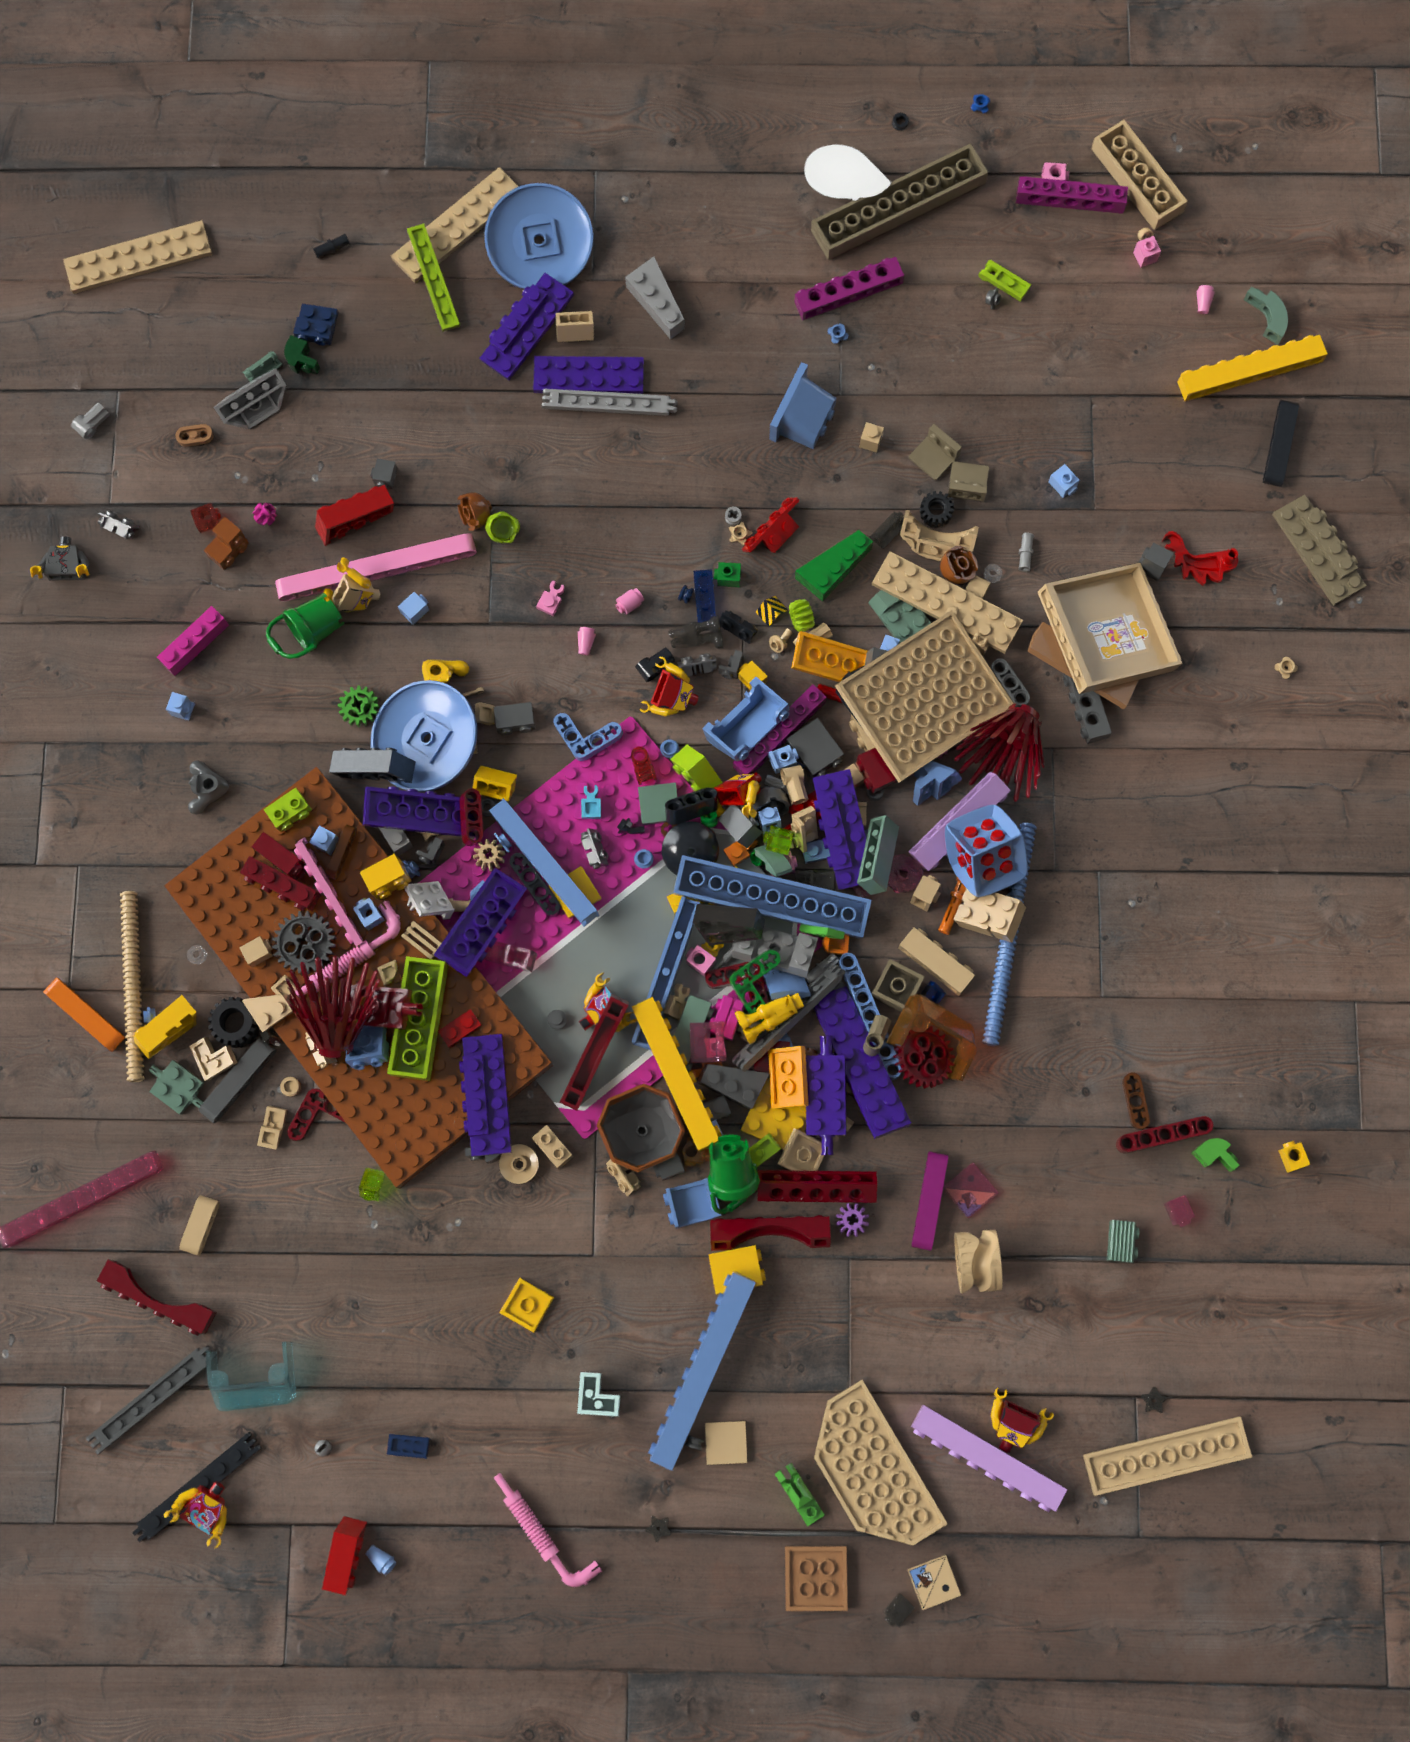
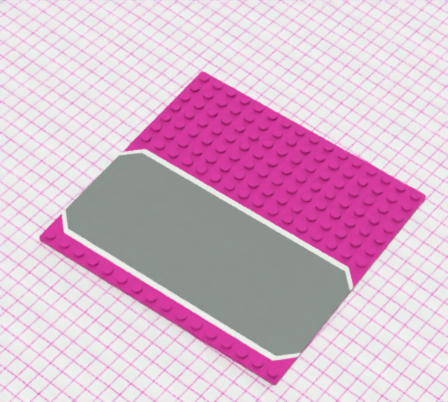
M628 717L619 724L623 731L620 740L585 761L573 760L512 808L566 874L582 866L602 898L593 904L600 916L583 927L575 916L569 919L560 906L559 914L549 917L543 912L530 892L526 890L514 908L517 911L511 920L507 918L504 922L507 926L502 934H496L495 938H497V941L493 947H487L485 952L488 954L482 963L478 961L475 965L554 1064L536 1081L583 1139H587L598 1130L597 1122L608 1098L643 1083L652 1086L663 1077L652 1050L634 1045L631 1042L638 1024L637 1020L636 1023L629 1024L620 1032L614 1033L578 1110L576 1111L559 1103L596 1027L594 1024L585 1031L579 1023L580 1020L587 1016L583 1008L584 1000L589 989L596 981V976L604 972L602 980L605 981V979L610 978V981L605 984L612 994L629 1002L625 1013L632 1012V1006L645 1001L675 917L667 896L673 894L677 875L667 868L662 857L664 837L661 834V827L664 823L642 825L638 787L676 782L677 797L694 791L685 778L675 772L673 769L674 765L661 754L658 746L633 717ZM613 729L611 730V733L615 735L617 734V731ZM601 738V739H600L599 741H597L594 745H595V746L601 745L602 742H603V739ZM597 785L599 792L595 798L601 799V819H582L581 799H587L584 794V786H587L589 793H593L595 790L594 786ZM698 817L689 821L701 823V818ZM623 818L625 820L630 818L633 824L632 827L644 826L645 832L643 834H618L619 829L617 826ZM718 820V824L710 828L714 830L719 844V856L716 863L734 867L723 850L735 843L736 840ZM495 822L483 831V838L480 842L485 845L486 839L489 840L490 844L493 840H496L497 845L501 843L494 833L498 836L504 834L512 846L508 848L510 850L509 853L504 847L501 851L506 853L502 857L505 862H498L500 866L498 870L524 886L510 865V857L515 853L522 852L501 826ZM668 825V827L664 828V830L668 833V831L672 828V825ZM588 828L595 829L600 833L603 849L608 854V866L600 864L601 867L598 869L590 867L586 854L592 852V849L585 851L581 841V833L586 832ZM477 843L471 847L464 846L419 883L439 881L448 899L468 901L470 900L471 890L482 880L485 882L491 872L488 867L485 871H482V865L477 867L475 864L477 860L473 859V855L477 853L474 852V848L480 849ZM689 848L687 853L689 855L694 854V849ZM642 849L650 851L653 855L652 865L645 869L639 868L634 862L635 854ZM489 852V855L488 853L485 855L487 859H489V856L493 857L492 852ZM750 857L736 865L739 869L765 874L759 866H755L751 862ZM516 858L514 865L518 864L522 871L526 869L521 862L523 859L519 860ZM531 872L526 873L524 876V880L527 882H532L535 879V875ZM539 874V876L542 878V880L545 882V884H546L547 887L549 888V884H548V883L544 880V878ZM542 887L537 888L535 891L537 897H543L546 894V890ZM548 899L541 902L542 904L544 902L547 903V911H555L556 904L551 905ZM702 903L670 995L675 994L674 987L676 984H682L683 987L690 988V993L685 997L684 1001L687 1002L690 995L712 1003L711 1009H714L712 1017H716L718 1010H715L718 998L722 999L723 995L737 1000L740 999L732 986L718 989L709 988L705 977L686 964L687 957L685 956L692 947L695 949L697 945L701 947L707 941L708 935H714L715 939L721 940L724 943V947L720 948L718 956L715 957L716 963L714 966H716L732 948V944L735 943L743 917L762 922L763 927L796 936L801 933L799 931L800 924L720 905L717 906L724 910V917L721 921L715 922L709 917L710 908L708 903ZM453 912L450 919L444 920L442 914L435 916L447 931L450 932L463 912ZM813 936L818 938L814 953L822 947V940L818 936ZM777 946L770 947V950L780 951ZM697 956L694 961L697 964H702L705 958ZM732 958L728 963H723L719 968L747 961ZM751 966L750 972L754 975L757 969ZM731 970V971L728 973V978H729V979H730V976L735 972V970ZM724 972L721 973L722 977L716 978V976L713 975L712 979L709 981H712L713 984H716L718 979L723 978V982H726ZM764 980V985H765V989H766V992H767V991H768V988H767L766 983H765V980ZM754 984L756 990L760 993L762 991L761 985ZM746 992L745 1000L750 1002L749 993ZM553 1010H561L567 1017V1023L561 1029H553L548 1024V1015ZM634 1013L630 1015L631 1020L637 1019ZM663 1014L662 1018H667L672 1027L669 1029L672 1037L680 1020ZM707 1020L704 1027H707L704 1038L699 1039L697 1044L699 1046L704 1043V1039H709L713 1036L710 1033L711 1028H708L710 1020Z

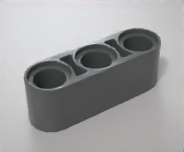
M996 659L991 666V670L1012 702L1016 704L1015 707H1021L1022 704L1028 705L1030 695L1006 660ZM995 667H1002L1004 672H997ZM1012 682L1014 687L1009 688L1005 683ZM1022 697L1025 702L1019 703L1016 701V698Z

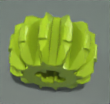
M799 599L790 603L789 614L794 628L798 632H804L813 628L815 618L809 602L805 599Z

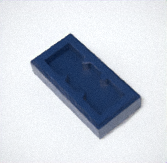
M389 1434L387 1455L427 1459L430 1438Z

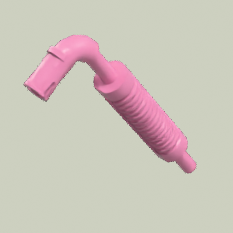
M389 901L383 902L385 907L382 904L378 906V909L387 920V932L371 943H368L367 940L363 941L359 946L347 952V955L343 954L344 957L340 956L338 958V979L342 977V974L345 975V972L348 973L349 962L352 957L355 958V967H357V964L360 965L361 962L363 963L364 960L366 961L367 958L375 955L374 949L398 935L401 924L400 916L395 913ZM331 962V965L328 964V967L322 968L324 980L329 978L330 983H332ZM316 972L315 975L309 976V979L315 983L316 991L319 992ZM306 985L301 987L304 995L307 994Z
M501 1473L494 1477L507 1496L503 1500L507 1507H510L509 1510H512L511 1513L514 1514L516 1520H519L518 1523H521L520 1526L523 1527L525 1533H528L527 1536H530L529 1539L532 1540L531 1542L534 1543V1546H537L536 1550L539 1549L538 1552L541 1553L543 1560L546 1562L550 1559L566 1585L571 1587L586 1586L587 1582L602 1572L600 1567L593 1572L591 1571L598 1566L593 1561L581 1572L569 1573L556 1555L559 1552L558 1548L553 1544V1541H550L551 1537L548 1538L549 1534H546L547 1531L541 1528L542 1524H540V1521H537L538 1518H535L536 1515H533V1511L530 1512L531 1508H528L529 1505H526L525 1499H521L522 1496L519 1491L513 1492Z

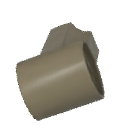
M875 1015L863 1045V1050L867 1055L876 1056L880 1052L891 1024V1020L888 1017ZM869 1042H875L878 1047L870 1046Z

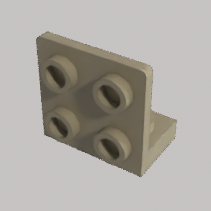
M933 424L929 428L928 436L909 455V460L936 481L949 468L952 462L960 456L962 446Z
M953 461L948 497L984 502L987 493L986 486L989 467Z

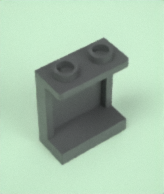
M818 718L786 740V744L790 745L791 749H796L799 759L810 772L812 779L825 775L827 773L826 770L832 766L836 768L843 762V751Z

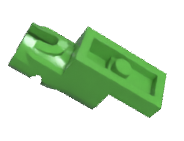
M789 1463L785 1467L791 1475L790 1479H786L781 1470L777 1471L775 1476L806 1525L809 1526L823 1517L824 1513L792 1463Z

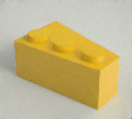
M181 995L146 1026L140 1027L135 1032L134 1042L145 1056L150 1059L196 1026L197 1012Z

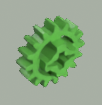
M360 685L357 686V690L350 687L351 692L344 691L345 697L339 698L342 702L338 704L339 709H342L339 711V714L343 716L345 722L349 720L350 726L356 723L357 727H360L361 723L367 726V721L373 722L372 716L377 715L375 709H380L379 704H376L379 700L377 697H374L373 691L369 692L367 687L363 690ZM356 701H358L360 704L361 712L359 711V709H357L358 704Z

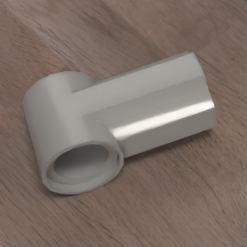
M97 403L84 416H77L71 426L85 440L90 439L95 434L96 428L110 414L101 404Z

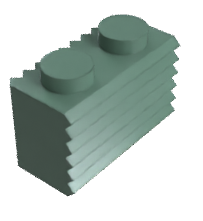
M1111 1220L1109 1222L1107 1261L1133 1263L1134 1259H1137L1138 1256L1135 1239L1139 1238V1227H1136V1222Z

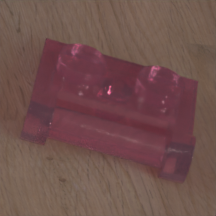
M725 1022L690 1023L691 1063L726 1062L723 1032ZM710 1029H716V1055L711 1056Z

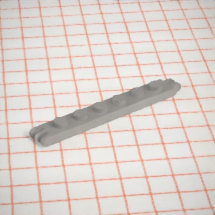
M543 389L544 395H550L542 397V401H544L542 408L662 416H668L669 412H677V407H675L677 400L670 399V396Z

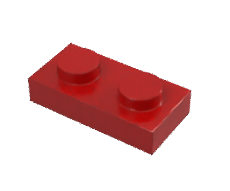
M470 1009L438 1030V1032L450 1048L482 1025Z

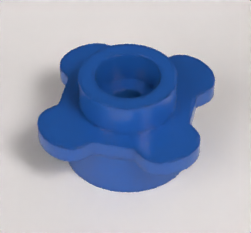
M983 94L975 95L971 110L987 113L990 98Z

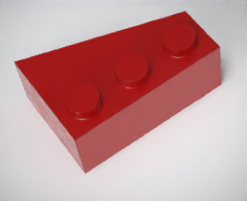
M344 1516L333 1533L322 1590L346 1595L350 1588L353 1589L356 1576L353 1575L359 1565L360 1557L358 1556L363 1546L367 1522Z

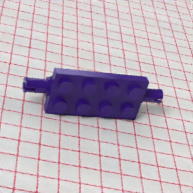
M820 1036V1054L818 1056H806L809 1105L806 1106V1135H819L822 1144L821 1155H827V1147L828 1155H834L833 1137L835 1135H847L846 1055L832 1054V1036Z

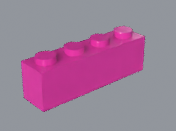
M211 606L160 653L157 658L176 676L222 633L229 624Z

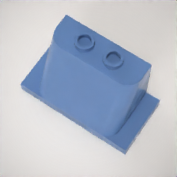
M800 363L770 424V440L777 442L779 436L782 435L814 449L819 437H823L827 426L825 424L827 420L831 421L834 415L833 408L837 398L807 378V364Z

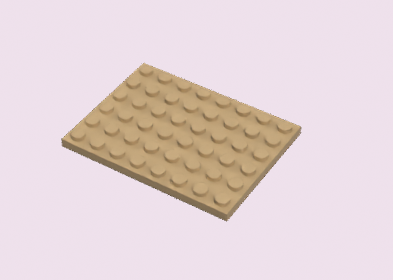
M952 610L835 685L898 783L976 731H970L971 728L1006 711L1010 705L1014 704Z

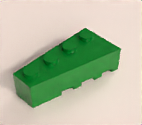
M858 530L795 571V579L823 602L872 550L873 541Z

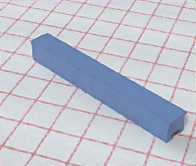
M504 798L489 810L496 822L583 927L600 916L596 908Z
M683 896L681 897L646 998L647 1000L653 997L655 1001L659 1000L663 1010L671 994L701 907L700 902ZM638 1022L631 1042L634 1045L651 1050Z

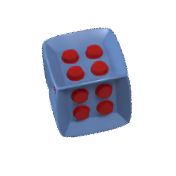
M988 805L952 820L946 825L945 842L950 865L958 879L974 896L983 897L1016 884L1026 877L1028 861L1024 838L1018 826L999 806Z

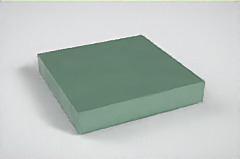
M676 782L638 787L642 825L665 823V803L668 800L677 798Z

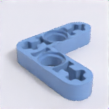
M560 713L554 718V725L574 757L579 761L591 758L620 740L623 735L621 726L616 722H611L583 738L567 714ZM559 721H565L568 729L565 730ZM611 729L617 731V734L611 733ZM571 733L577 734V738L574 741H568L567 736ZM595 738H602L603 742L601 745L595 746L593 745V740ZM588 743L590 744L592 750H590L587 746ZM582 749L585 753L582 755L578 750Z

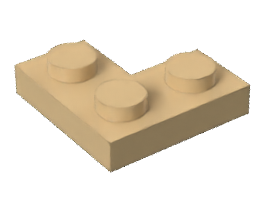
M203 1037L190 1046L204 1081L211 1080L238 1063L231 1046H225L215 1052L208 1037Z

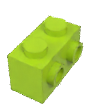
M294 788L266 807L264 811L274 826L281 832L282 830L290 829L297 820L305 819L312 809L301 792Z

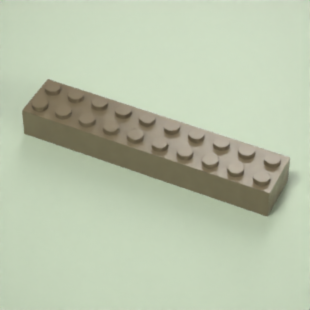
M970 143L892 181L890 186L878 195L859 198L856 201L853 200L812 220L811 232L826 258L830 260L986 184L988 171Z

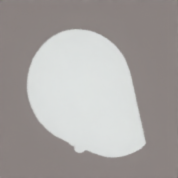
M845 145L821 147L812 152L805 163V177L810 186L817 192L833 198H848L856 201L859 198L878 195L891 184L865 155Z

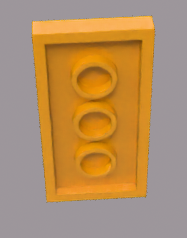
M800 631L791 669L840 682L848 672L851 673L865 665L867 650Z

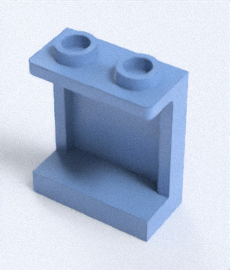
M708 1178L674 1188H666V1194H663L665 1205H670L671 1213H668L670 1225L674 1224L675 1228H680L722 1217L721 1214L713 1210L711 1205ZM716 1198V1204H717V1207L719 1208L718 1200H717V1198Z

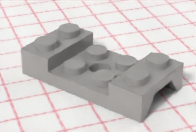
M743 917L732 951V958L750 962L763 952L770 950V947L777 946L780 949L778 952L780 963L773 969L807 978L818 938L802 933L796 936L763 927L762 922ZM768 954L769 958L766 961L762 962L761 959L759 961L763 965L767 962L774 963L773 959L775 956Z

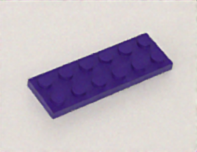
M535 356L534 393H543V389L643 394L644 357Z

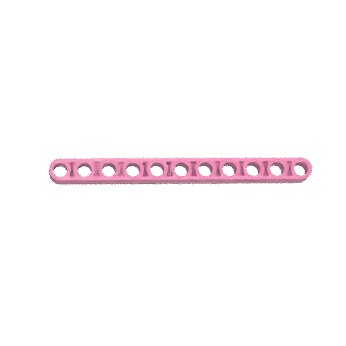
M466 533L350 561L348 567L354 568L372 581L471 557L477 551L473 535ZM337 565L280 578L275 581L279 600L290 601L323 593L326 588L335 590L343 575L348 573L339 572Z

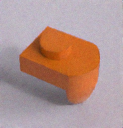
M844 934L843 939L823 938L822 947L826 953L840 955L848 953L849 935Z

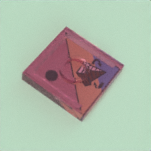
M973 1162L943 1187L944 1191L967 1218L971 1217L998 1194L997 1190Z

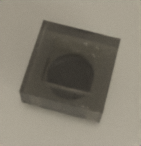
M269 1028L265 1032H262L261 1029L258 1030L263 1042L267 1045L281 1047L284 1043L274 1028Z

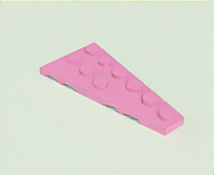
M305 837L295 844L296 848L294 851L297 857L305 861L306 865L304 868L310 877L314 876L316 879L314 884L320 894L322 892L327 898L325 903L330 910L334 909L337 914L335 919L340 927L344 926L347 933H345V936L349 943L352 944L354 942L355 946L363 943L360 933L352 919L347 917V911L343 903L337 900V893L326 876L325 871L321 865H316L318 862L316 855L305 846L308 843Z

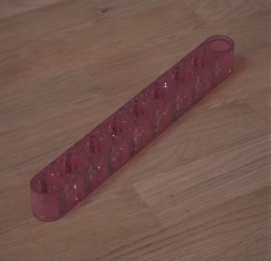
M156 1150L148 1152L1 1226L0 1242L3 1249L12 1247L161 1172L164 1167Z

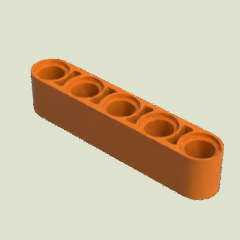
M56 977L43 991L111 1052L125 1039L121 1032L59 978Z

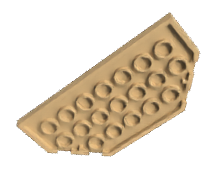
M863 1380L829 1399L814 1459L855 1529L860 1532L914 1545L947 1525L948 1523Z

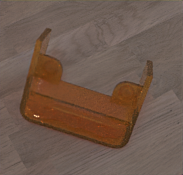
M914 994L910 996L886 1043L902 1046L910 1029L915 1032H924L929 1024L960 1041L957 1047L958 1055L954 1061L955 1065L951 1067L953 1072L948 1074V1079L963 1081L976 1055L974 1027L923 995Z

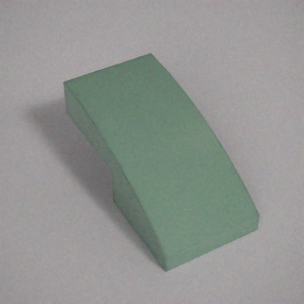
M772 843L755 848V855L765 862L766 870L775 877L792 872V867L788 860Z

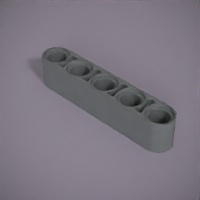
M262 1037L257 1039L203 1102L199 1112L213 1124L219 1121L271 1060L277 1049Z

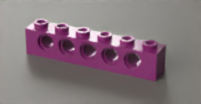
M1020 176L1017 186L1016 203L1123 214L1127 204L1128 187Z
M896 257L885 258L880 263L867 265L864 269L853 270L845 276L834 277L831 281L818 283L809 289H801L795 294L794 302L803 321L903 284L904 274ZM883 273L886 276H879L878 274ZM866 279V280H868L869 282L865 283V282H862L861 280ZM845 286H851L852 288L847 289ZM828 292H834L835 294L830 295ZM812 298H817V299H819V300H818V301H812L811 299H812Z
M812 684L789 707L790 714L788 718L781 721L749 752L745 760L734 761L733 769L739 774L755 773L769 759L768 752L780 749L786 743L787 738L796 733L826 704V696Z

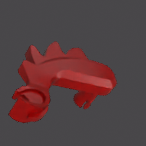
M1169 531L1162 540V542L1166 539L1171 541L1169 545L1166 544L1165 548L1175 553L1174 567L1182 566L1183 579L1186 580L1190 572L1194 579L1202 586L1206 583V576L1213 582L1221 583L1223 573L1233 571L1238 564V551L1235 548L1193 555L1187 551L1183 539L1177 532Z

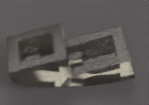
M795 871V882L835 891V872Z

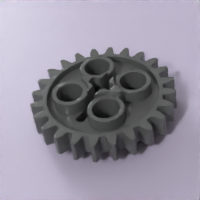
M299 911L298 917L291 914V920L284 918L285 925L278 924L281 930L274 931L278 937L272 938L273 941L277 942L272 948L278 950L274 956L281 957L278 962L280 964L285 962V969L291 966L290 969L294 972L298 969V973L302 975L300 963L304 962L307 972L310 974L311 968L317 972L316 957H320L323 968L325 967L324 960L330 962L327 956L334 955L330 949L336 947L335 944L331 943V941L336 940V937L330 936L334 929H327L331 924L329 922L324 923V917L321 916L318 919L317 913H314L311 917L309 911H306L304 916ZM298 926H303V932L299 935H296V928ZM321 933L320 940L313 941L314 934ZM301 941H308L307 945H302ZM295 944L294 952L288 953L289 945ZM313 951V957L306 960V953Z

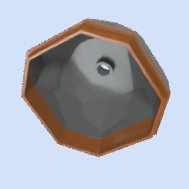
M644 1083L608 1098L597 1122V1128L611 1161L635 1172L643 1171L675 1157L685 1132L670 1094ZM640 1128L646 1129L644 1134H639L638 1130Z

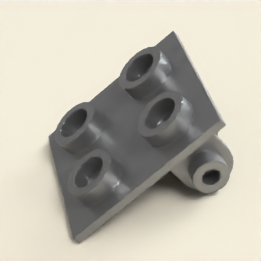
M710 653L701 654L697 659L684 657L681 658V662H677L679 668L682 667L687 676L693 675L691 665H693L695 675H697L696 664H699L700 674H702L701 664L703 665L704 673L713 672V670L717 669L716 662H713L717 660Z

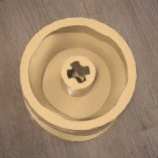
M983 1230L982 1236L979 1239L968 1232L955 1233V1259L960 1293H965L973 1285L977 1286L980 1292L1002 1290V1266L996 1230Z

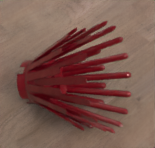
M1012 704L1008 707L1007 711L971 728L970 731H974L982 727L966 737L964 743L956 748V750H960L976 738H979L955 757V761H959L988 737H991L960 768L959 773L962 774L973 762L977 764L995 745L970 779L969 785L972 786L984 770L988 774L995 764L996 766L992 773L998 775L1005 762L999 778L1002 781L1004 780L1005 785L1008 787L1019 755L1014 777L1016 788L1013 798L1015 802L1018 801L1029 748L1026 797L1029 798L1031 793L1033 766L1034 789L1037 790V779L1041 775L1040 758L1042 767H1045L1040 732L1042 721L1039 722L1038 720L1040 714L1026 704H1022L1021 707H1015L1016 704Z
M335 955L332 959V996L330 979L325 978L324 980L320 957L315 958L322 1011L315 983L310 981L304 962L300 963L312 1012L295 972L290 969V975L299 995H296L290 980L285 978L290 992V999L294 1004L293 1006L289 1003V1006L313 1041L314 1050L319 1049V1055L323 1057L338 1058L341 1057V1052L346 1050L347 1055L354 1050V1041L377 1005H374L377 995L374 997L373 995L380 979L376 981L373 989L372 986L378 970L373 972L365 995L361 997L359 1002L369 968L368 962L364 964L360 981L356 983L352 1000L349 1001L355 967L354 957L349 962L347 979H341L339 1005L338 956Z

